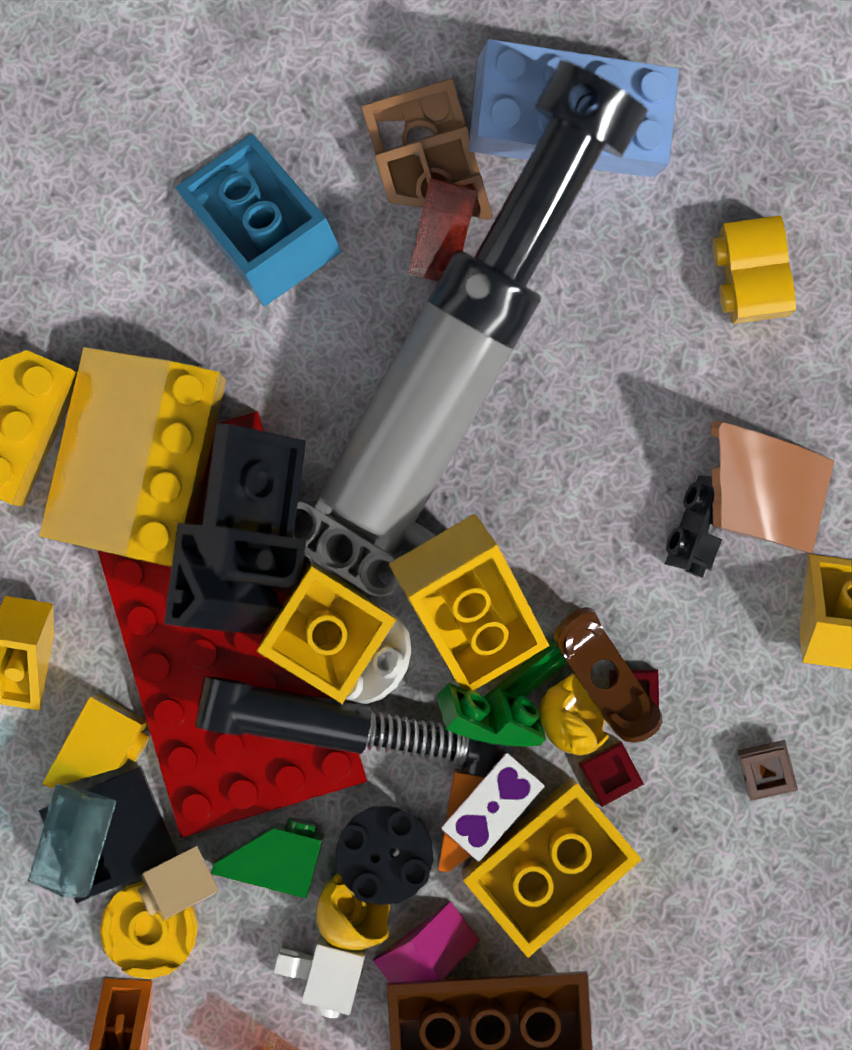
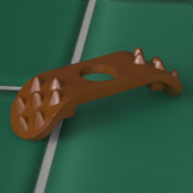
M584 607L568 615L557 627L554 633V641L562 657L604 720L617 736L626 742L635 743L652 737L659 731L662 725L661 710L646 694L604 631L595 611L592 608ZM600 660L610 661L617 671L616 681L606 689L598 688L591 680V669Z

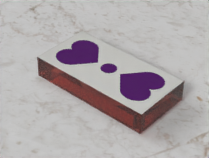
M506 751L441 825V829L479 862L545 785Z

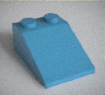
M253 133L175 187L233 269L263 307L342 253L326 217Z

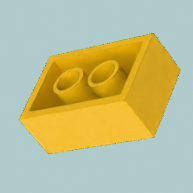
M475 513L388 564L460 688L466 691H474L549 646L498 544Z
M571 777L499 838L479 862L475 859L462 870V879L521 951L529 958L642 861V859L574 778Z

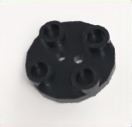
M392 805L372 806L354 815L342 829L336 847L337 870L345 886L360 901L377 905L398 904L415 895L428 882L434 862L432 839L424 824L408 810ZM392 848H397L399 854L392 856L389 851ZM374 853L380 856L377 862L372 861L370 858Z

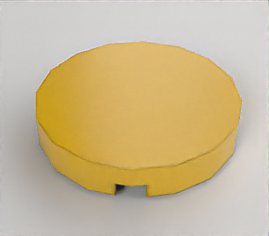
M142 880L130 883L113 896L102 913L100 937L104 952L111 961L113 960L117 966L122 968L123 972L132 977L153 979L169 975L186 961L196 944L199 925L194 906L165 921H162L158 912L150 916L137 891L138 888L145 885Z

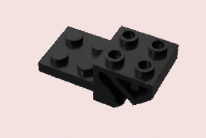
M216 424L203 526L177 524L164 624L261 635L275 619L283 607L273 587L292 588L302 578L306 540L293 537L306 440L232 424Z

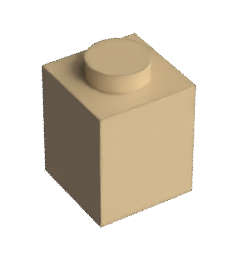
M197 846L143 873L141 878L145 885L137 889L148 914L152 916L158 912L162 921L171 918L219 891Z

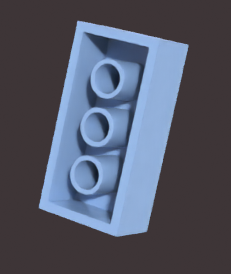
M487 40L478 57L468 152L528 160L550 122L548 118L535 109V105L559 61L564 60L581 66L613 83L636 98L648 109L646 116L622 158L602 151L593 170L655 177L669 165L679 68L498 40ZM598 104L591 106L585 114L592 112Z

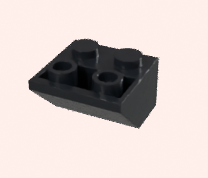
M142 766L38 810L76 904L120 886L178 856Z

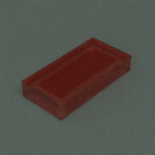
M430 178L408 268L409 275L438 281L453 253L459 249L463 250L477 189Z

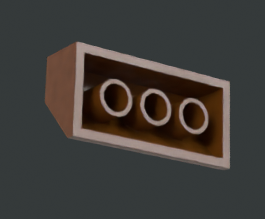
M587 971L387 983L390 1050H592Z

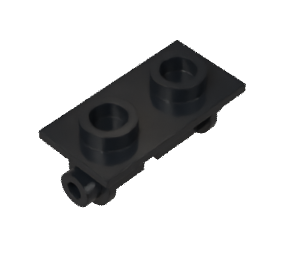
M698 475L696 482L692 483L687 489L683 500V505L686 509L679 527H676L671 532L666 544L668 556L665 565L685 569V572L700 578L704 577L706 570L711 571L722 539L708 533L710 525L713 526V501L715 495L711 476Z

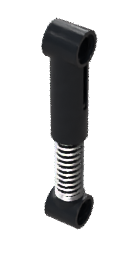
M204 676L195 727L208 731L231 735L248 734L362 754L366 747L370 750L373 746H376L377 752L381 748H384L386 753L393 749L394 755L400 750L403 756L407 752H410L411 757L417 753L420 759L424 755H426L428 760L435 756L436 761L443 758L445 763L450 761L453 765L459 764L460 771L481 777H487L507 753L512 757L514 747L491 744L458 735L446 730L445 726H442L440 722L434 725L432 721H429L426 724L424 720L417 722L413 718L409 721L407 717L400 719L398 715L392 718L390 714L383 716L381 712L375 716L373 711H371V706L349 701H344L341 704L331 698L253 686L250 683L213 676Z

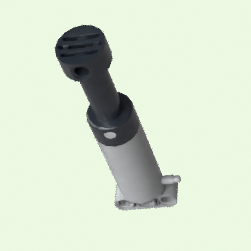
M559 61L535 105V109L548 118L550 122L476 255L473 257L460 249L453 253L317 500L298 502L293 538L306 540L305 554L368 594L387 596L403 591L396 577H394L390 586L380 581L378 576L379 564L383 560L391 563L403 556L404 553L400 551V548L405 540L418 547L436 536L415 522L541 301V296L526 286L602 151L622 158L648 112V109L629 93L597 74L571 62ZM598 104L592 112L585 114L591 106ZM304 510L313 519V527L308 535H305L299 527V517ZM343 535L349 537L353 543L354 551L349 560H345L338 551V543Z

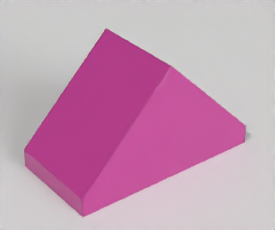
M449 901L373 959V961L389 982L444 979L480 940L452 902Z

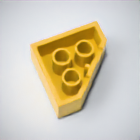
M28 350L0 360V500L20 507H25L66 416L77 372Z

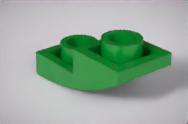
M450 682L437 694L444 726L448 731L477 741L506 746H540L546 741L540 720V711L525 696L517 697L498 688L486 700L478 692L473 690L466 691Z

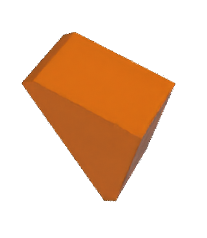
M104 978L89 1050H148L153 981Z

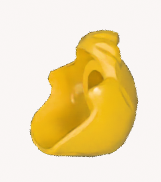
M574 673L548 689L541 699L540 720L544 733L558 749L569 754L585 755L597 750L608 739V732H603L604 718Z
M338 872L325 884L319 896L316 908V924L320 934L332 946L344 950H364L382 943L389 937L388 917L390 904L377 905L360 901L345 886Z

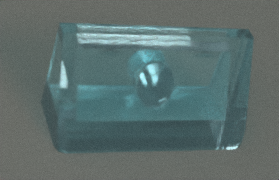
M56 783L28 881L61 897L88 896L114 811L115 801L106 796Z

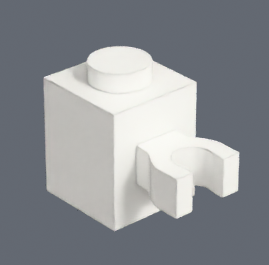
M319 936L314 956L282 946L278 954L274 973L307 980L302 1003L311 1005L310 1010L315 1014L329 1018H338L340 1013L350 1015L366 949H340L332 946L323 936Z

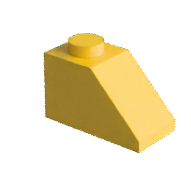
M11 596L4 597L0 606L1 705L41 711L55 633L53 603Z
M100 694L90 696L42 784L49 788H54L118 769L125 765L128 759L136 762L150 739L149 735L143 733L148 725L147 720Z

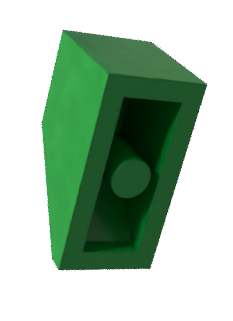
M289 817L286 824L276 823L220 856L213 864L211 874L307 899L324 834L315 832L316 824Z

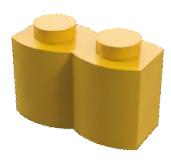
M782 215L723 223L719 230V237H715L712 240L715 265L724 266L726 284H722L719 287L720 304L723 313L731 312L733 324L791 316L796 310V298Z

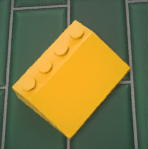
M83 347L39 537L172 567L177 524L193 525L225 389L226 379L218 371L178 362Z

